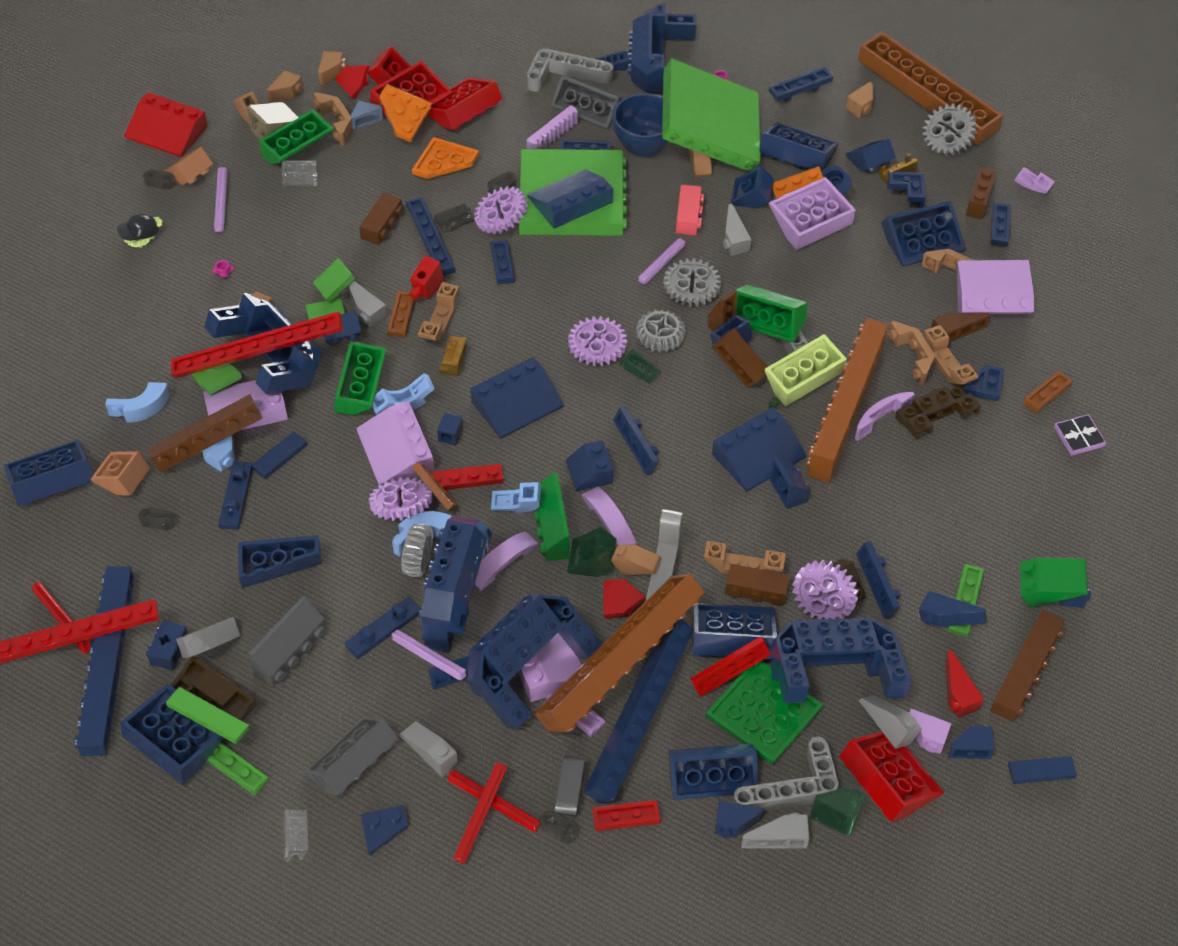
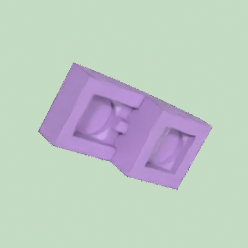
M1023 167L1014 180L1018 184L1040 193H1047L1055 182L1040 172L1037 176L1025 167Z

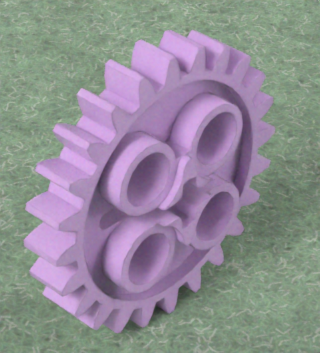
M507 186L503 190L500 187L499 191L494 189L493 194L487 193L488 197H483V202H478L480 207H476L475 210L477 212L474 213V220L483 232L486 231L489 234L492 231L495 234L499 231V233H502L503 229L508 231L509 226L514 228V223H520L518 219L524 218L522 213L527 212L525 208L528 207V201L519 188L515 189L512 187L509 189Z
M593 316L592 320L585 318V322L580 320L579 325L574 324V329H571L570 335H568V347L570 352L574 353V358L579 357V362L586 360V365L590 362H593V366H596L597 363L603 366V362L610 365V360L616 362L617 357L621 358L622 353H625L627 335L625 334V329H621V324L616 325L615 320L609 322V318L602 320V316L596 320Z
M399 477L398 481L391 479V483L385 481L384 486L378 485V489H373V493L370 494L369 498L370 508L374 515H378V518L384 517L385 520L391 517L392 521L396 518H399L401 521L403 517L410 519V515L418 516L417 512H424V508H429L428 504H432L431 499H433L432 491L423 483L422 479L419 481L416 478L409 480V477L405 480ZM400 490H402V492H401L402 507H400V496H399V491H400Z
M815 560L812 565L807 563L795 576L796 580L793 583L795 588L792 592L797 594L794 600L801 601L798 607H805L804 613L811 612L810 618L816 615L818 619H844L846 615L849 616L856 606L855 603L858 600V597H856L858 590L854 589L856 583L850 582L853 576H846V569L843 571L839 570V564L833 567L832 561L826 565L824 560L820 564Z

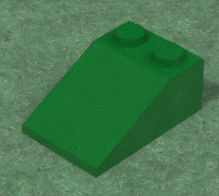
M1035 558L1020 562V595L1030 608L1088 594L1085 559Z

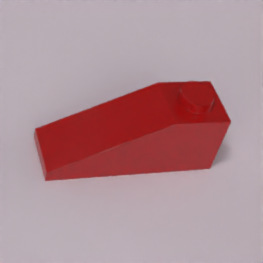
M948 651L945 659L948 705L950 710L955 712L958 718L980 710L984 699L953 651Z

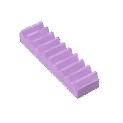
M570 105L526 140L527 149H546L547 145H551V141L555 142L556 138H560V134L564 135L565 131L568 132L569 128H573V124L577 125L578 111L576 108Z

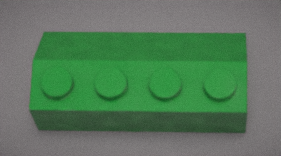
M312 109L259 140L260 154L270 164L280 163L334 131V129Z
M748 284L735 290L737 292L736 315L748 320L751 330L795 342L806 321L808 302Z
M350 341L335 396L334 412L355 415L372 408L386 348Z
M553 473L540 482V506L534 511L535 522H539L537 536L542 538V543H539L540 552L545 554L546 562L569 559V532L558 474Z

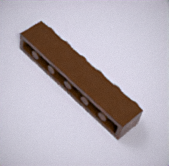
M251 394L149 447L150 457L161 473L263 419Z
M1042 609L993 702L991 712L1011 722H1014L1016 716L1021 717L1026 707L1023 705L1024 700H1030L1034 691L1031 687L1033 684L1037 686L1042 676L1039 671L1046 669L1050 660L1047 656L1048 654L1053 655L1058 645L1055 643V640H1060L1064 634L1065 629L1062 628L1064 619Z

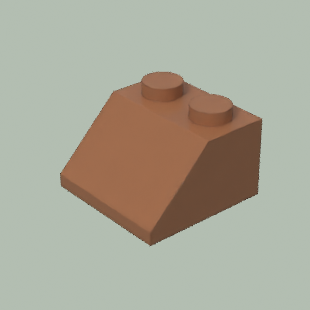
M199 147L185 155L164 172L181 185L187 182L190 185L197 180V175L207 173L213 162L203 148Z
M110 452L91 480L115 495H131L135 492L141 480L145 478L150 467L139 452Z

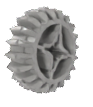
M654 309L653 313L648 311L646 315H642L641 319H639L636 328L637 338L640 340L641 345H645L646 349L651 348L652 352L658 350L659 353L664 350L667 353L669 349L674 351L675 347H679L681 342H683L685 325L681 317H677L676 312L671 314L670 310L664 312L663 309L661 311Z
M413 524L407 533L405 544L403 545L401 569L404 574L411 577H421L433 549V530L425 524Z

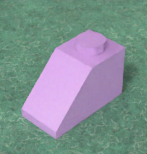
M911 709L910 714L922 728L915 737L920 747L925 748L929 752L941 754L951 723Z

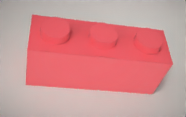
M681 185L676 234L696 235L697 228L701 229V218H698V216H702L703 206H700V204H703L704 194H701V186Z

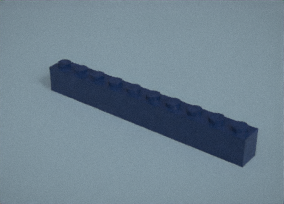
M131 566L106 567V573L102 575L103 591L99 592L100 608H97L96 615L130 606L135 578ZM126 629L95 637L94 643L90 645V655L92 657L91 661L87 663V673L89 675L88 679L84 681V691L86 693L85 698L81 699L82 716L78 717L79 734L75 736L74 741L75 748H78L81 756H107Z
M682 619L677 620L673 624L674 628L670 632L663 634L660 637V642L652 648L583 791L597 803H604L615 799L694 629Z

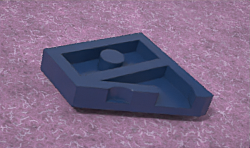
M985 365L980 373L977 374L978 379L973 380L968 386L964 387L965 393L998 401L1004 368Z
M404 805L361 814L369 856L373 855L375 850L381 845L389 843L397 834H401L408 829Z

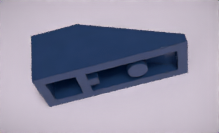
M932 591L927 593L919 607L921 621L929 625L933 624L942 627L986 624L987 622L985 608Z

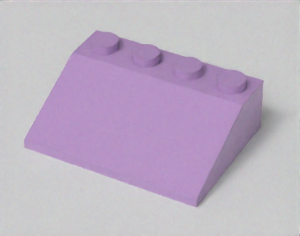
M826 177L769 202V206L785 237L796 250L852 225L856 212L852 205Z
M1029 260L957 261L958 313L1029 314L1034 312V292Z
M256 380L227 386L212 395H209L206 391L203 392L208 416L251 394L263 419L244 429L288 420L282 392L265 394L255 383Z
M409 401L390 406L356 428L378 485L384 486L385 481L391 483V479L398 481L399 477L405 480L407 477L419 476L412 468L416 462L424 464L430 472L434 471L433 456Z
M557 633L517 673L530 702H534L547 697L549 694L552 695L581 666V663L564 639Z

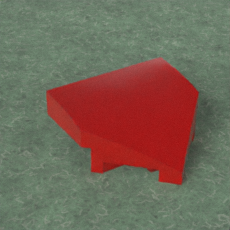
M370 66L344 67L335 80L351 98L356 99L364 85L369 86L367 71H369Z
M624 579L604 581L603 615L606 619L625 616L626 614L631 617L632 611L637 605L646 600L642 593Z

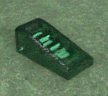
M634 349L619 364L624 370L649 384L661 372Z

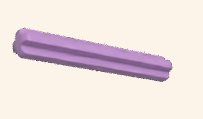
M678 238L638 277L639 283L647 284L685 247V240Z

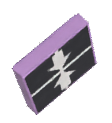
M1089 414L1055 423L1054 429L1071 456L1105 447L1106 441Z

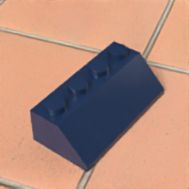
M753 744L668 750L673 800L734 795L738 788L758 785L757 751Z

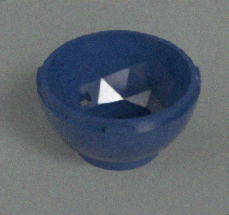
M635 94L616 103L611 117L613 130L619 141L630 153L638 156H651L658 153L669 142L662 139L663 97L653 94Z

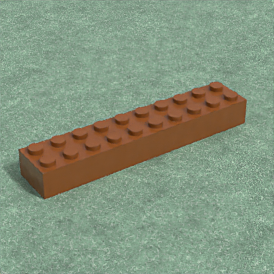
M884 32L879 33L860 45L858 61L933 113V110L938 112L939 106L945 109L946 104L951 108L953 103L956 108L959 104L962 106V109L967 107L968 112L971 111L972 116L976 119L977 127L975 129L977 133L973 134L975 140L971 141L977 145L1000 130L1003 119L1001 113ZM952 117L947 118L946 121H950ZM960 126L958 130L963 129L965 126Z
M869 318L866 319L864 325L861 324L858 332L860 336L855 338L853 344L855 349L850 350L847 359L849 362L848 364L845 363L842 371L844 375L839 377L837 391L834 390L831 401L833 402L828 404L825 413L826 418L822 419L820 424L821 430L820 432L817 431L814 439L815 445L810 448L809 459L806 468L809 469L808 477L830 483L883 350L888 324Z
M691 574L671 576L534 712L535 716L549 732L572 731L577 726L576 722L580 718L586 717L591 712L590 708L595 703L601 702L605 698V693L609 689L616 687L619 684V679L631 672L633 665L647 655L646 651L650 647L656 646L660 642V637L670 632L674 628L673 624L677 620L684 618L690 607L700 602V597L705 592Z

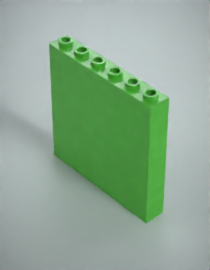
M671 58L664 68L662 139L750 172L760 163L759 93Z
M521 149L520 191L525 195L528 207L525 208L527 212L522 213L524 218H519V235L623 236V229H626L627 219L623 218V216H626V206H623V204H626V193H623V191H626V181H623V179H626V169H623V167H626V157H622V150ZM584 169L604 177L613 187V203L555 229L527 197V194Z

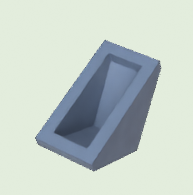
M358 101L350 116L353 131L382 121V107Z

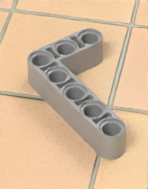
M540 49L537 52L527 73V87L530 91L534 92L542 88L549 72L602 84H609L613 81V65L611 63L550 49Z
M662 510L659 542L656 551L661 560L655 574H651L646 601L673 576L680 544L683 512Z
M813 737L809 741L807 759L812 777L741 787L735 791L733 803L761 807L763 812L832 801L837 792L838 780L827 741L822 737ZM814 748H817V749H820L821 751H820V752H817V751H815V750H813V749H814ZM819 767H823L826 770L822 771L819 769ZM828 786L831 788V790H827L823 787ZM807 789L811 793H805L802 790ZM785 792L790 796H783L781 793ZM760 796H767L769 799H762ZM739 799H745L748 802L743 803L740 802Z

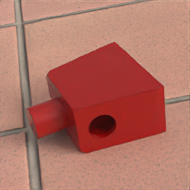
M426 255L423 257L410 278L412 290L409 292V296L412 299L418 300L420 296L429 299L440 288L444 278L439 261Z

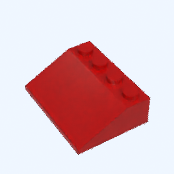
M421 60L370 90V103L380 105L383 115L386 116L384 106L379 100L386 84L432 103V106L449 97L453 92Z
M469 77L450 88L453 94L432 106L427 116L443 128L456 130L461 124L471 121L472 117L483 114L489 107L496 106L497 102L502 100V96L496 81Z
M147 92L139 101L125 131L124 138L182 157L208 126L205 111Z
M882 731L852 739L839 755L844 765L850 770L858 783L862 785L890 822L909 816L944 794L943 790L906 746L895 749Z

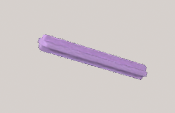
M226 167L218 168L214 219V229L217 233L224 231L228 174Z
M400 630L392 633L393 641L454 678L462 680L466 677L467 674L464 668Z

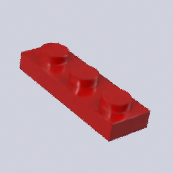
M657 800L592 808L595 831L660 824Z

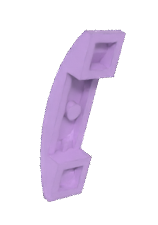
M913 392L899 393L874 404L861 418L855 439L859 441L871 433L873 423L892 410L896 412V410L912 404L915 394Z
M597 487L581 494L590 510L595 511L610 533V539L616 548L618 545H637L623 515L601 488Z
M526 532L507 539L482 559L474 586L482 591L495 580L497 573L520 555L525 557L539 546V543Z

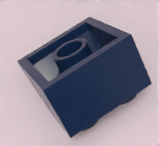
M890 139L873 141L845 153L846 157L860 171L867 170V172L876 170L878 165L890 164V160L896 158Z
M759 166L735 179L731 204L756 209L766 205L770 201L774 178L762 166Z
M603 440L584 444L566 459L576 491L613 483V467Z
M774 457L770 482L786 509L807 503L810 488L807 483H804L800 470L796 469L792 462Z

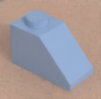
M233 434L202 450L205 462L220 472L230 467L233 461H235Z

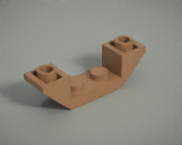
M314 93L313 106L315 110H318L321 115L332 112L334 116L338 117L339 122L333 124L334 131H332L335 141L338 140L340 145L344 146L353 131L350 114L338 97Z
M951 249L928 251L924 253L921 266L935 273L943 265L957 271V261H971L972 259Z
M442 282L436 294L437 306L430 321L423 322L418 337L434 341L443 339L455 312L459 286Z
M892 321L888 330V336L896 346L909 343L911 349H914L918 360L915 361L912 374L914 379L923 386L932 369L935 354L919 329Z
M941 325L924 331L926 341L935 354L934 363L949 383L964 384L978 379V375L968 363L961 366L948 349L950 337Z
M706 542L704 560L721 573L729 574L730 564L777 573L783 572L786 553L766 550L765 559L725 553V543Z

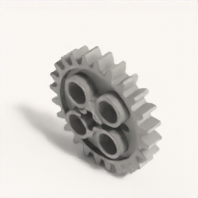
M954 103L951 105V108L947 104L945 109L939 106L938 112L933 110L934 115H928L930 121H924L927 125L923 127L925 131L922 133L925 138L924 142L933 153L937 151L939 156L943 152L945 157L948 156V153L954 156L955 151L961 154L960 149L966 151V144L971 146L970 140H975L973 134L977 133L975 129L977 127L976 119L972 116L971 111L968 112L967 107L962 109L960 104L957 108ZM952 117L950 121H946L947 118ZM960 126H965L963 129L958 130ZM950 139H954L953 142L947 143Z
M686 258V262L683 263L679 260V265L673 263V267H668V271H665L664 289H666V294H670V299L676 298V303L681 300L682 305L687 302L690 307L692 303L699 306V302L705 305L706 300L711 302L712 297L716 298L717 293H719L721 276L718 275V270H714V266L708 267L709 262L702 264V260L696 262L695 258H693L692 262H689ZM691 272H695L693 293H690Z

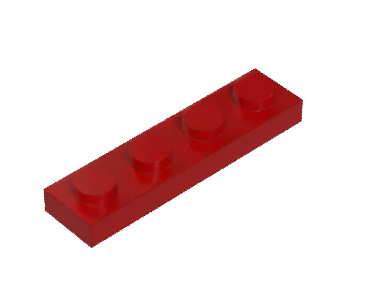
M501 463L431 472L445 490L504 483Z
M760 636L691 677L690 681L697 694L701 697L769 657L771 654Z

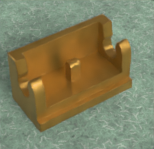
M909 154L905 157L904 162L888 169H886V165L881 166L878 176L887 184L889 172L916 173L918 160L914 158L910 161L911 155Z
M450 336L448 340L456 343L447 344L443 360L440 363L439 373L459 376L467 352V337Z

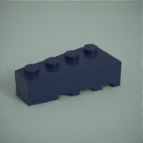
M318 535L238 542L239 581L242 588L322 564L321 544Z

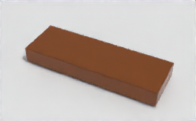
M397 292L387 330L388 336L406 337L415 302L409 296V292Z
M1057 371L1024 398L1023 404L1037 414L1069 388L1073 380L1062 372Z
M416 462L412 466L415 472L448 511L454 512L458 508L455 501L426 466Z

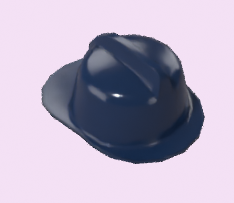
M829 166L821 172L823 178L826 177L842 195L850 189L852 180L839 166Z

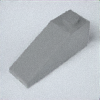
M732 204L728 206L725 240H723L724 249L728 250L730 256L749 252L751 246V238Z
M352 281L347 286L348 293L361 323L372 328L387 317L386 304L355 281Z
M234 617L177 638L176 641L182 657L188 658L241 635Z
M875 695L863 697L859 700L895 749L910 745L922 730L916 719L909 712Z
M415 721L400 733V737L441 777L458 764L457 752L443 738Z
M791 813L743 835L741 848H807L809 842L807 815Z

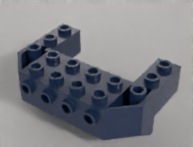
M662 3L633 20V30L629 32V42H632L629 43V52L632 53L628 55V63H631L628 64V74H631V81L646 92L663 93L665 68L664 39L695 40L696 14L665 13V3Z
M243 293L240 305L209 309L204 328L213 338L245 334L247 337L294 323L275 305L263 299H257L248 293ZM310 340L263 353L271 363L261 365L255 383L265 394L311 386L322 352Z
M452 516L447 520L445 528L442 527L440 530V544L435 546V559L429 565L430 575L429 578L424 580V602L419 612V618L422 619L420 629L423 630L422 640H424L425 646L432 650L449 653L454 633L461 635L464 633L469 616L468 605L483 555L488 552L493 532L481 520Z
M526 595L469 650L467 677L469 686L474 695L484 698L506 727L518 729L532 715L507 682L557 633L560 634L577 657L589 658L602 645L601 641L567 597Z
M872 618L791 621L775 638L770 656L772 680L779 681L784 703L805 702L809 683L804 666L864 663L868 676H879L886 698H905L912 682L896 633Z

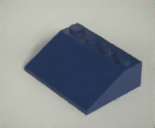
M776 123L763 132L760 152L766 157H776L781 162L794 163V166L799 168L806 167L810 170L819 166L822 172L839 143Z
M584 169L527 194V197L555 229L613 203V187L604 177Z
M951 201L887 216L881 222L885 237L901 266L922 262L924 253L928 251L951 249L955 252H961L966 250Z
M534 357L470 388L471 403L500 439L564 407L547 374Z
M774 407L713 440L712 455L746 492L770 479L774 457H779L796 464L807 456L784 417Z
M79 440L4 464L18 506L29 505L37 499H46L58 492H67L72 487L78 485H87L92 481L91 478L93 476Z
M697 603L694 606L693 655L725 658L760 636L771 654L775 638L777 637L775 608Z
M167 683L122 720L120 725L123 738L183 785L199 771L224 737L168 707L166 701L173 695L176 689Z

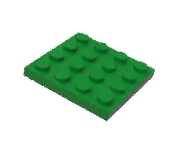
M760 661L745 670L706 712L705 717L742 744H753L757 755L773 766L822 710L823 704L808 693L805 702L784 703L779 681L772 680L771 667Z

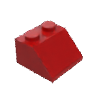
M391 46L379 54L367 74L377 85H380L411 66Z

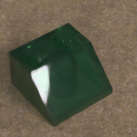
M599 527L573 539L567 572L592 577H599L611 572L613 568L611 559L616 550L617 538Z
M847 787L818 794L814 799L810 818L850 837L860 817L866 796L862 795L858 790Z

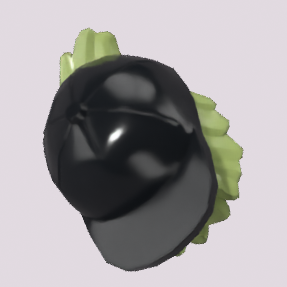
M137 214L131 216L128 222L119 224L117 231L119 236L129 246L142 248L143 245L146 246L149 243L150 239L154 240L158 227L162 225L163 221L159 217Z

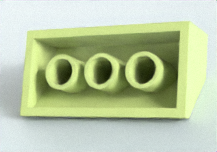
M823 334L765 368V373L775 395L785 406H788L840 375L847 359L828 337Z

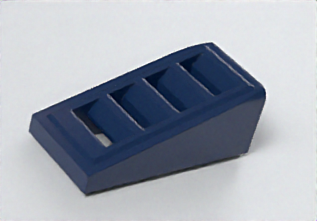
M627 51L595 58L596 60L611 63L613 71L628 70Z

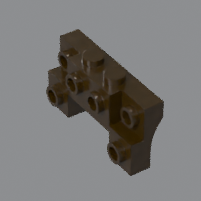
M960 385L949 389L944 386L934 389L927 394L917 396L913 399L912 404L896 410L895 418L912 433L915 439H918L920 433L925 430L928 433H932L934 426L932 422L954 414L955 409L963 419H966L969 412L973 411L975 414H978L981 405L971 393L966 394Z
M194 656L186 662L180 674L170 684L176 690L180 687L193 695L195 694L200 699L242 722L257 706L256 699L242 690L237 682L229 681L221 671L213 670Z

